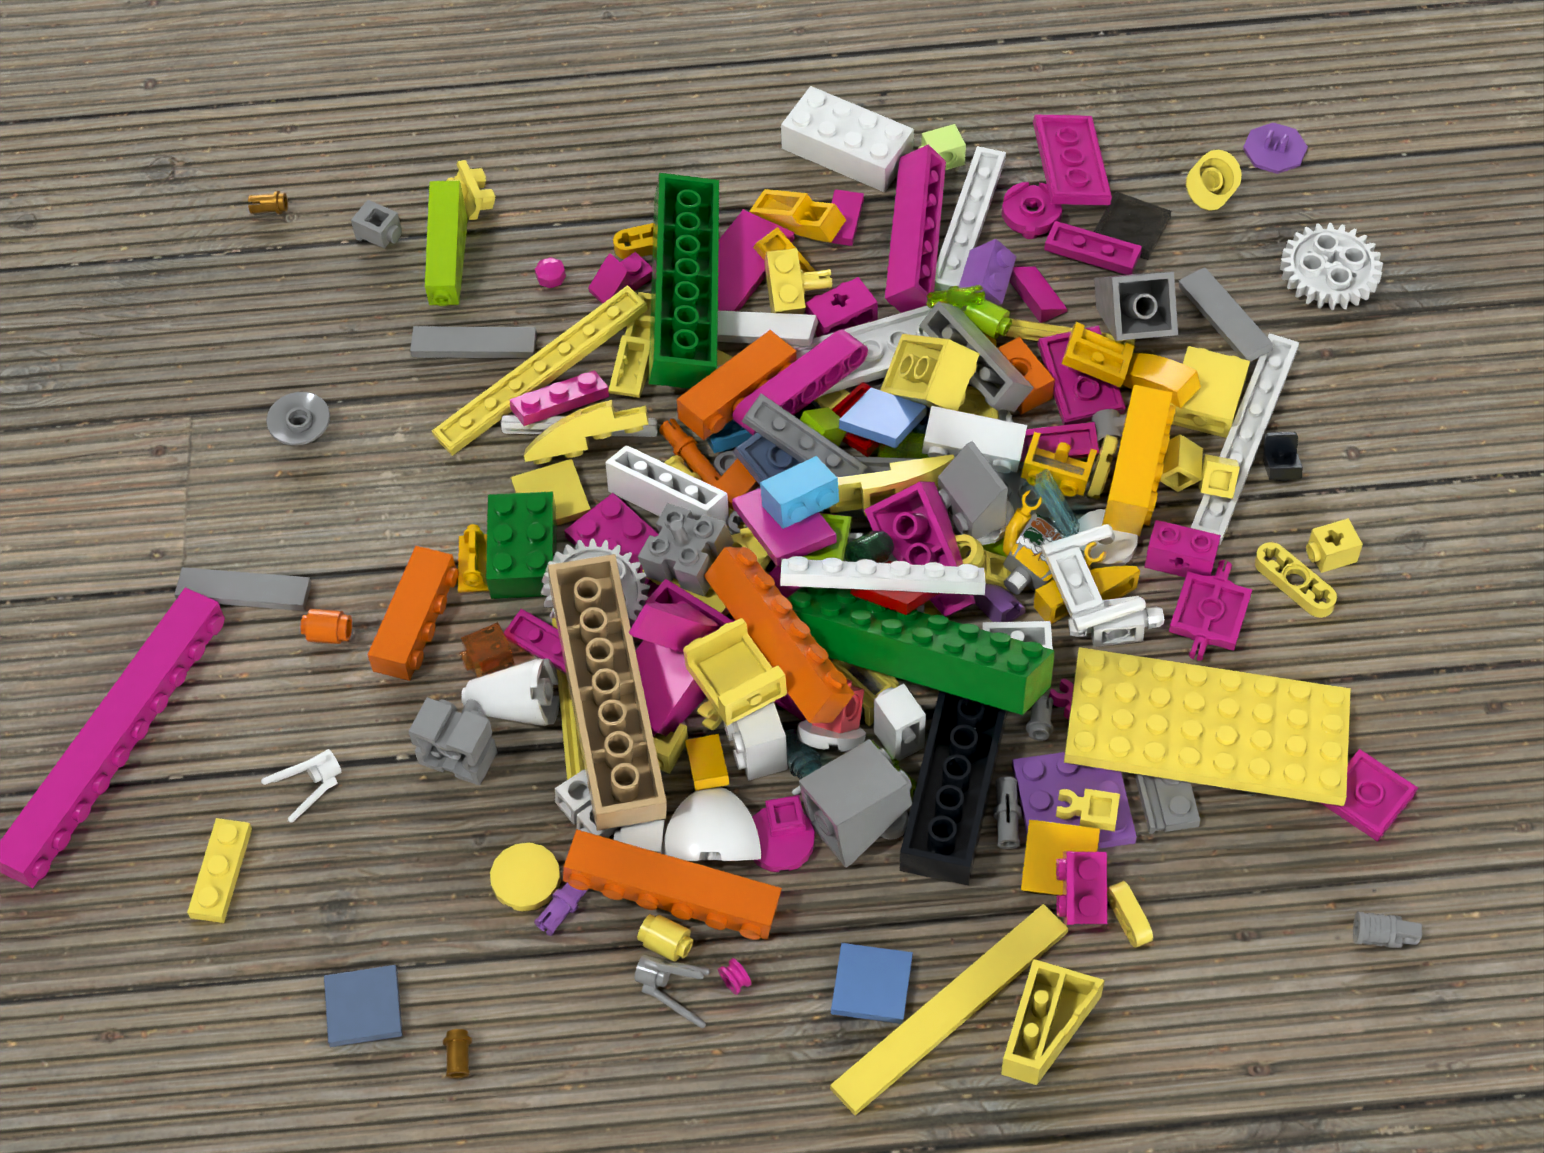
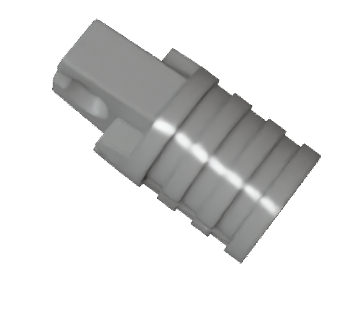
M1359 911L1355 914L1353 923V941L1355 944L1363 943L1365 945L1401 948L1403 944L1417 945L1422 938L1421 923L1404 921L1401 916L1376 915Z

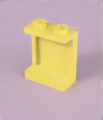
M1188 346L1183 364L1197 370L1201 388L1182 408L1176 406L1172 425L1227 438L1247 378L1250 361L1237 356L1212 352L1204 348Z
M743 618L726 623L719 630L703 638L693 640L683 649L686 669L727 726L787 695L784 672L779 666L772 668L748 635L747 623Z

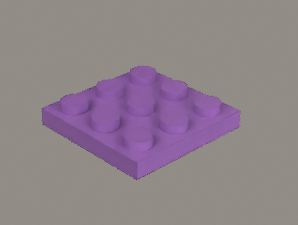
M1065 752L1012 760L1014 778L1017 779V792L1026 833H1028L1029 820L1079 826L1081 818L1079 816L1066 820L1056 817L1057 806H1070L1068 802L1058 800L1059 790L1068 789L1073 791L1078 797H1084L1086 788L1120 794L1115 831L1100 829L1098 849L1136 843L1137 836L1121 771L1064 763Z

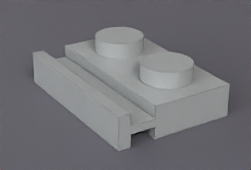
M1134 774L1149 834H1153L1158 830L1167 832L1199 827L1200 817L1191 782Z

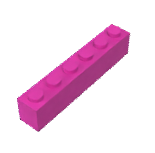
M929 144L899 158L885 299L901 313L932 304L934 298L946 161Z

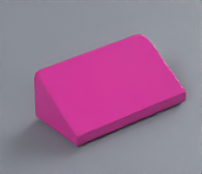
M1013 267L1009 282L1040 323L1067 312L1066 306L1036 267Z

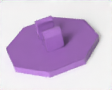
M1270 123L1252 129L1243 146L1244 152L1254 167L1276 174L1300 167L1308 148L1296 129L1277 123Z

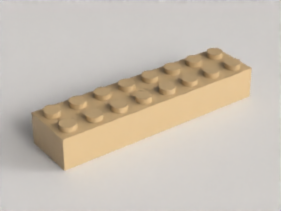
M612 554L548 565L549 587L596 830L666 819L667 801L633 637L629 634L631 628L616 555Z

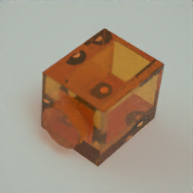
M498 622L461 637L464 651L459 652L465 669L467 671L473 669L477 678L515 665L511 647Z

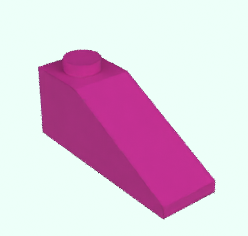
M645 603L629 634L633 637L684 653L683 649L685 646L697 638H703L717 631L720 625L689 604Z

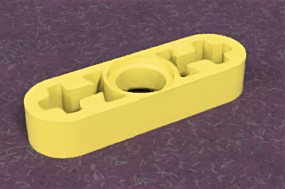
M1268 542L1258 548L1255 567L1262 575L1310 615L1322 618L1329 616L1333 612L1337 594L1330 585L1281 545ZM1265 556L1269 559L1273 556L1276 557V562L1274 560L1265 561ZM1290 574H1298L1305 582L1298 586L1292 585L1287 581L1286 577ZM1315 598L1318 600L1321 598H1325L1326 603L1323 601L1316 603L1314 600Z

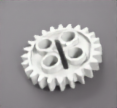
M1318 223L1316 224L1315 231L1305 227L1303 235L1296 232L1294 239L1288 240L1286 249H1283L1280 270L1283 271L1282 280H1289L1288 289L1297 288L1295 297L1298 298L1306 295V304L1316 300L1318 301V308H1321L1324 303H1329L1331 310H1334L1336 303H1340L1343 309H1347L1349 301L1358 306L1360 298L1368 300L1370 292L1375 293L1377 284H1379L1381 279L1383 262L1379 261L1381 253L1374 252L1376 244H1365L1367 235L1360 236L1359 238L1356 237L1357 229L1355 228L1349 233L1345 232V225L1343 224L1338 230L1334 229L1332 223L1328 224L1327 229H1323Z
M591 539L588 547H585L583 542L578 540L575 550L567 544L563 554L558 551L555 553L554 562L549 561L548 565L615 554L630 627L633 626L645 605V601L649 598L646 595L649 592L650 585L643 584L646 580L645 573H637L641 563L635 562L631 564L629 562L632 555L631 552L622 556L619 554L620 545L610 550L608 549L607 540L603 542L601 547H597L595 540ZM547 565V572L544 573L542 583L545 585H543L541 595L548 596L545 599L544 607H553ZM554 608L550 614L551 619L555 618Z

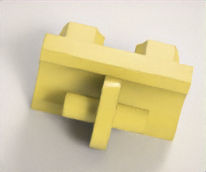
M466 160L457 161L459 169L457 175L454 178H448L446 181H460L467 217L469 220H476L480 210L493 209L495 194L492 189H479L484 188L486 182V175L482 168L470 169Z

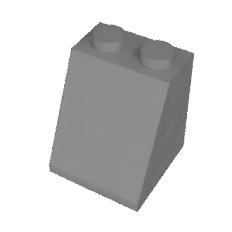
M1150 272L1094 278L1096 309L1115 341L1178 335L1174 272Z
M870 739L799 780L806 815L811 820L813 829L845 868L867 850L912 805L910 796L912 784L903 770L897 771L885 749H878Z

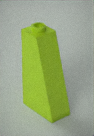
M430 181L425 267V290L429 305L447 306L459 305L468 223L460 181Z

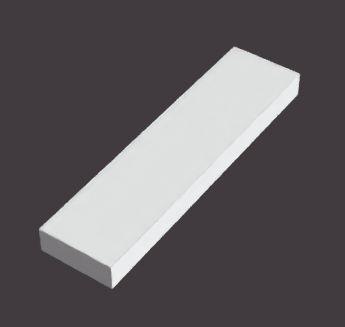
M718 311L717 342L753 343L771 330L789 345L811 346L818 325V319L816 315Z

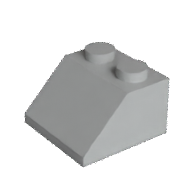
M971 441L963 447L938 476V493L945 508L953 516V521L960 533L965 532V534L979 539L1006 526L1008 487L975 443Z

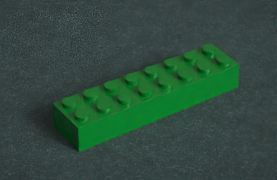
M659 173L654 197L648 384L691 389L717 369L719 180Z
M801 587L787 598L791 602L794 612L810 628L811 635L827 651L830 658L1023 715L1051 687L1055 650L1045 648L1040 643L1020 641L1011 638L1006 633H992L982 630L974 624L957 623L948 620L943 615H929L919 612L917 609L905 615L850 594L851 589Z

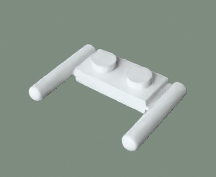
M1109 524L1041 545L1043 555L1047 559L1049 569L1077 631L1144 610L1146 607V602L1142 597L1107 608L1104 607V602L1079 547L1111 537L1113 529Z

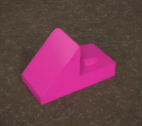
M636 252L621 262L610 253L589 285V292L603 304L627 285L633 291H636L652 280V267Z

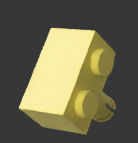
M797 248L766 252L764 265L771 313L804 314L806 308L805 291L832 289L830 269L804 273L803 270H800Z

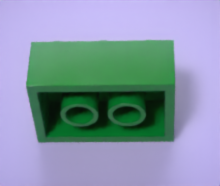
M553 491L488 494L486 581L491 599L543 597L544 595H541V591L545 584L542 583L544 573L547 572L548 562H554L553 558L557 552L556 504Z

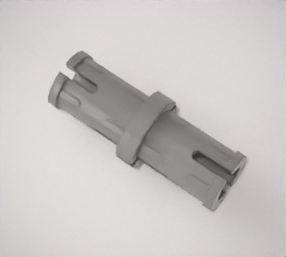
M1000 777L995 781L997 806L993 810L998 827L997 845L1002 849H1015L1020 846L1018 820L1022 816L1021 807L1018 806L1017 779L1013 777ZM1006 803H1008L1009 823H1007Z

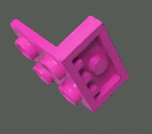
M1064 851L1063 859H1056V879L1063 881V895H1057L1056 897L1057 917H1063V923L1066 925L1107 924V852Z

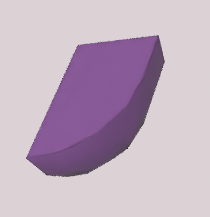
M986 583L985 595H973L975 604L992 622H1012L1026 612L1025 607L1012 593L998 585Z

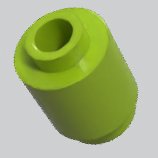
M973 298L965 310L967 317L981 332L994 339H997L1000 335L1005 336L1011 327L1010 311L984 298L980 300Z

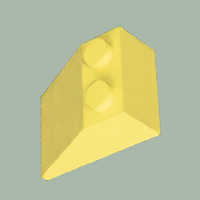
M902 334L880 391L926 405L928 408L936 406L958 411L965 400V391L969 380L976 371L979 353L950 339Z

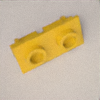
M471 524L467 526L463 536H459L458 593L489 591L486 581L487 534H483L478 525Z

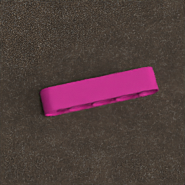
M845 330L836 331L744 398L736 406L733 412V420L750 434H756L755 430L741 421L760 393L794 416L857 369L865 361L868 355V348Z

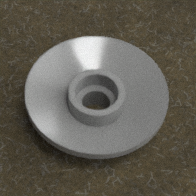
M294 392L281 397L271 406L266 422L270 434L277 441L287 445H304L316 440L325 432L330 422V412L326 402L319 396L309 392Z

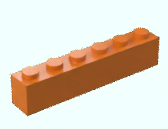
M724 547L704 574L705 579L735 620L744 619L747 623L748 635L772 668L779 666L784 672L787 693L809 723H832L855 695L847 684L846 677L830 661L827 651L816 642L810 633V628L794 612L791 602L780 593L775 586L774 579L758 563L754 552L745 547Z
M576 829L563 867V881L568 882L575 889L588 890L589 888L596 890L613 900L624 898L636 902L644 909L655 910L658 908L669 911L676 918L700 920L717 930L728 928L738 931L742 936L752 940L760 938L768 940L782 889Z

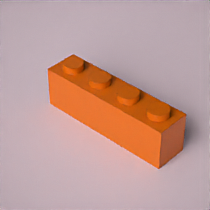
M769 330L678 397V419L703 440L713 433L720 432L733 419V412L736 406L744 398L797 360L796 350L773 331Z
M415 546L367 654L373 672L410 681L414 671L419 670L423 662L424 647L434 637L436 619L446 609L448 591L450 587H455L458 580L459 570L455 566L453 554Z

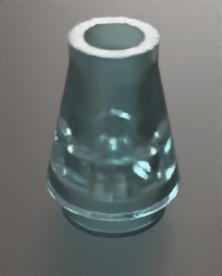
M790 729L785 731L787 763L791 774L802 779L821 768L820 754L811 746L800 742L796 730Z

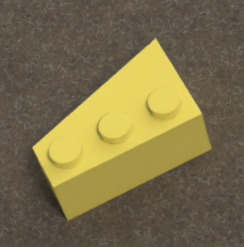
M1033 959L1003 1057L1001 1075L1037 1085L1101 998L1105 980Z

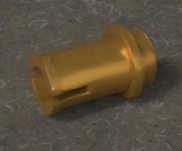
M275 191L274 194L249 195L248 202L256 204L248 205L251 214L276 212L279 215L283 211L288 210L287 195L280 191Z
M449 1030L443 1039V1045L446 1046L447 1051L446 1077L465 1078L470 1074L468 1045H471L472 1038L468 1036L467 1030Z

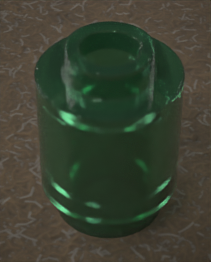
M870 531L846 545L845 559L847 562L869 559L876 563H883L893 553V541L884 531Z

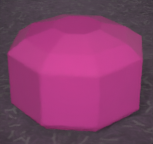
M552 257L540 260L535 268L539 285L547 288L561 285L566 278L562 261Z

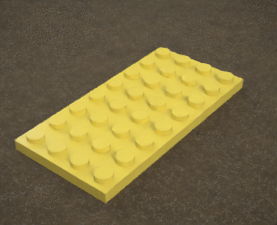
M1079 647L1064 763L1344 806L1347 793L1351 688Z

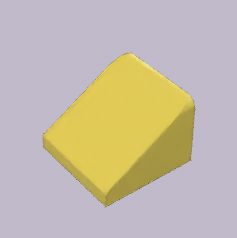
M983 550V557L977 567L984 568L986 583L1007 589L1004 585V580L1011 574L1003 565L1007 557Z

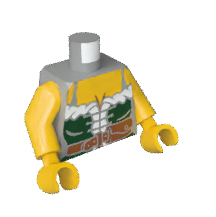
M1031 490L1026 491L1023 495L1022 508H1017L1004 533L1003 551L1007 558L1003 565L1011 572L1004 580V585L1010 592L1016 595L1020 594L1026 586L1035 592V589L1054 580L1047 564V559L1043 555L1041 545L1065 538L1063 534L1036 512L1031 517V510L1037 509L1042 503V497H1040L1035 506L1027 504L1026 496ZM1096 542L1089 543L1085 547L1084 552L1081 550L1082 554H1085L1084 559L1089 570L1091 569L1090 564L1092 562H1101L1106 557V552L1104 551L1098 558H1092L1090 552L1098 544Z

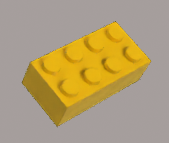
M1139 385L1133 386L1102 525L1109 524L1113 530L1138 536L1141 535L1143 525L1150 526L1158 495V485L1164 467L1163 461L1170 439L1169 433L1176 406L1170 405L1172 392Z

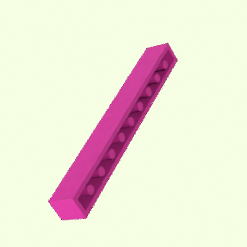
M186 587L183 589L0 840V873L31 888L36 885L39 879L46 876L53 859L59 851L66 848L73 831L79 823L85 821L88 817L91 806L98 796L106 792L113 775L119 767L126 764L133 747L138 740H142L146 736L149 725L156 715L165 709L168 698L176 687L183 684L187 672L193 663L203 656L208 642L221 631L225 617L217 601Z

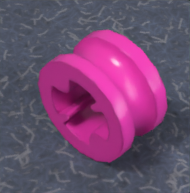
M734 958L729 960L728 967L721 966L718 968L723 982L735 995L741 992L740 988L742 986L749 987L752 984L743 966Z

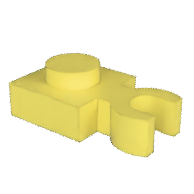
M1085 788L1084 797H1078L1071 790H1059L1058 800L1066 801L1070 806H1057L1056 817L1066 820L1079 816L1081 817L1079 826L1115 831L1120 794Z

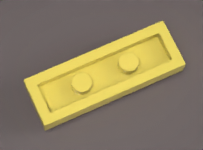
M216 818L187 911L191 919L219 923L225 922L251 835L252 827L250 823Z

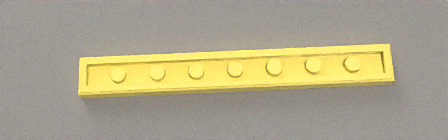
M627 285L432 430L433 436L453 456L499 422L502 416L512 412L509 399L546 387L648 310L647 303Z
M1042 904L830 1085V1090L856 1116L1032 964L1033 959L1037 960L1062 939L1068 933V927Z

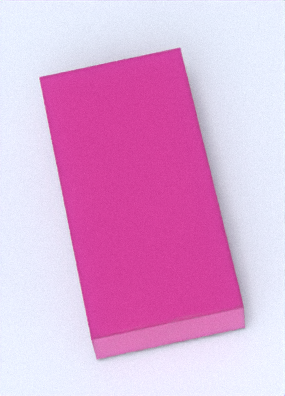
M835 189L831 203L838 207L846 221L831 243L853 246L864 203V193Z

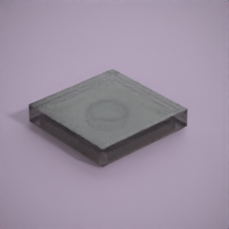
M1116 191L1094 232L1142 246L1140 258L1149 260L1171 219L1172 211Z

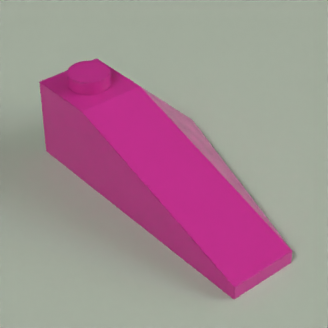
M920 481L864 509L876 539L884 548L891 552L897 561H905L912 565H925L936 562L944 566L959 567L963 564L948 512L938 493L935 482ZM940 593L930 599L945 617L975 604L973 594Z

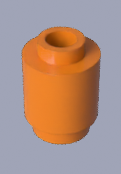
M310 609L307 615L302 616L301 634L306 635L308 642L341 644L342 641L350 640L352 633L351 615H344L343 611Z

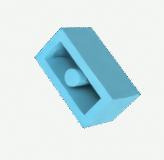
M817 456L760 482L762 507L782 529L839 503L838 478Z

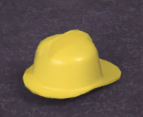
M1212 150L1203 155L1189 171L1186 177L1188 195L1200 208L1208 211L1217 210L1237 190L1241 183L1242 173L1235 157L1223 150Z

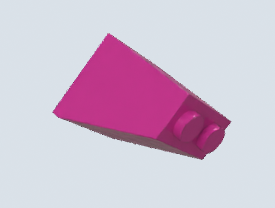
M643 640L635 652L653 737L656 733L667 736L670 732L675 731L679 724L694 711L706 696L686 669L684 653Z

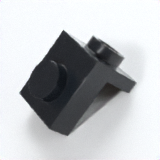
M1269 432L1265 434L1263 463L1269 480L1286 482L1291 479H1302L1303 467L1297 453L1298 435L1296 432Z

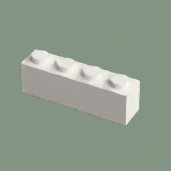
M627 445L605 462L608 492L614 493L616 496L659 517L667 503L691 510L695 520H699L702 514L726 521L728 524L729 511L728 495L726 492Z

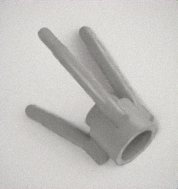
M646 954L642 955L635 971V981L643 984L642 992L654 996L700 1028L706 1026L703 1020L657 988L659 986L665 987L671 974L703 979L704 975L710 974V969L667 961Z

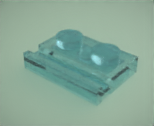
M1048 468L1036 474V484L1033 487L1038 499L1042 498V504L1045 503L1051 514L1049 516L1054 527L1059 532L1061 531L1064 537L1078 534L1080 523Z

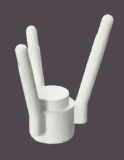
M329 749L308 761L274 773L261 780V783L266 785L307 770L314 783L319 781L323 783L289 816L288 821L290 823H293L326 790L338 784L335 776L342 773L338 761Z

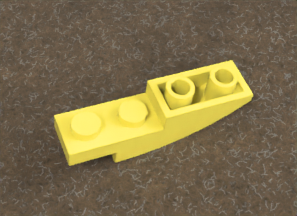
M609 400L580 409L560 419L537 436L525 449V462L533 461L534 464H543L552 461L553 456L563 454L565 458L578 457L583 454V450H588L589 436H593V439L598 440L612 436L614 431L624 430L625 433L641 431L644 425H648L646 406L615 412L613 402Z
M954 454L889 463V471L838 477L839 503L829 507L830 513L863 509L866 516L864 509L920 481L935 482L938 489V476L955 458Z

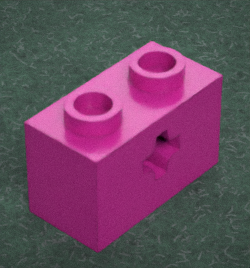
M859 277L849 282H843L836 288L822 295H816L805 302L806 314L817 316L818 325L815 331L817 337L878 320V301Z
M1155 520L1144 568L1185 578L1188 571L1203 576H1211L1221 535Z

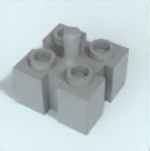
M667 503L656 523L659 535L656 537L649 535L638 555V559L646 577L663 582L665 579L671 582L675 578L682 589L705 596L710 588V584L705 579L704 574L724 547H732L734 543L727 523L702 514L699 520H695L691 510Z
M428 697L426 698L408 731L412 745L417 746L415 754L418 764L440 772L447 770L453 772L455 777L481 785L497 754L495 740L491 735L493 732L490 720L478 712L480 704L477 701L469 699L462 712L459 713L456 706L447 700L441 699L436 701Z

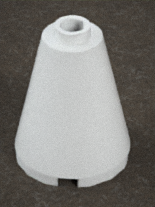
M538 658L469 680L466 687L462 690L463 706H465L469 699H473L480 704L478 712L487 717L540 726L554 724L558 716L560 704L559 696H553V685H558L555 667L550 659Z

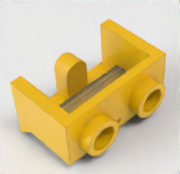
M1034 432L1024 461L1021 478L1027 479V482L1035 487L1047 485L1057 488L1065 496L1072 497L1076 494L1083 496L1097 450L1091 449L1087 462H1083L1069 457L1071 447L1064 442L1058 444L1056 453L1037 448L1041 433Z

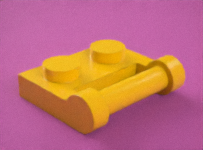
M1075 322L1061 364L1120 388L1125 380L1135 345L1128 342L1124 344L1085 329L1084 324Z

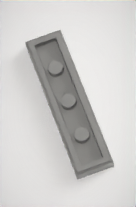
M1205 267L1179 280V288L1241 359L1251 362L1273 350V344L1270 339Z
M413 326L410 353L411 357L529 359L535 354L537 331L536 327Z
M761 393L741 421L801 463L817 456L837 478L860 475L867 468L866 465Z
M182 567L174 595L177 599L186 587L222 605L305 611L312 583L310 577Z

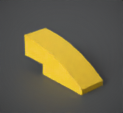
M764 189L749 211L794 232L796 235L829 243L833 241L846 221L835 204L814 202L807 193Z
M1132 353L1127 374L1122 384L1132 390L1134 385L1172 392L1171 404L1182 408L1201 388L1197 370L1165 357L1145 353Z
M1111 566L1089 570L1102 600L1121 598L1135 590L1138 586L1140 570L1137 566ZM1055 580L1035 589L1033 607L1045 621H1051V624L1069 614Z

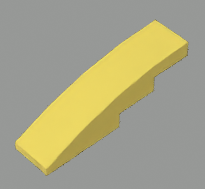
M638 292V296L647 303L648 310L627 325L625 335L621 337L608 390L611 394L640 398L649 375L651 294Z

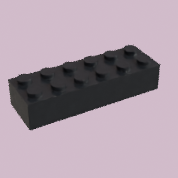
M939 690L900 851L899 871L969 886L1008 714L1007 710Z

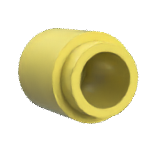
M649 914L643 921L637 939L643 942L645 948L673 962H676L680 957L685 958L693 945V939L690 938V929L662 915L655 917Z

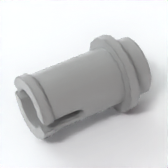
M1042 695L1032 705L1031 719L1026 725L1029 736L1038 741L1048 739L1053 733L1054 728L1051 723L1053 699L1050 697L1047 701V695Z

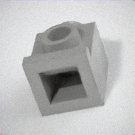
M367 200L351 219L356 240L362 241L364 239L384 249L390 242L396 243L402 233L398 212L370 200Z

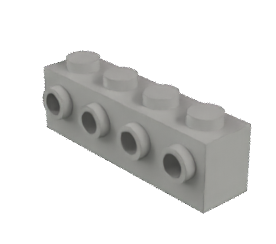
M938 301L919 325L929 337L950 339L979 353L976 362L977 368L969 383L984 395L985 401L992 408L998 411L1005 409L1015 412L1034 387L959 307Z

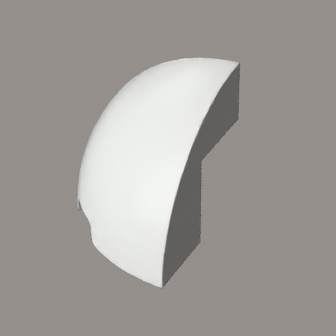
M715 787L693 792L678 806L666 829L662 854L686 861L761 859V848L755 823L744 803L731 791L722 787Z

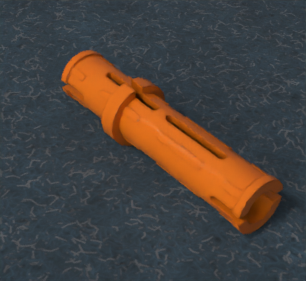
M670 419L669 422L668 420L660 426L659 433L673 447V453L681 456L692 472L697 473L701 477V481L713 486L721 475L696 446L697 441L692 436H688L675 419Z

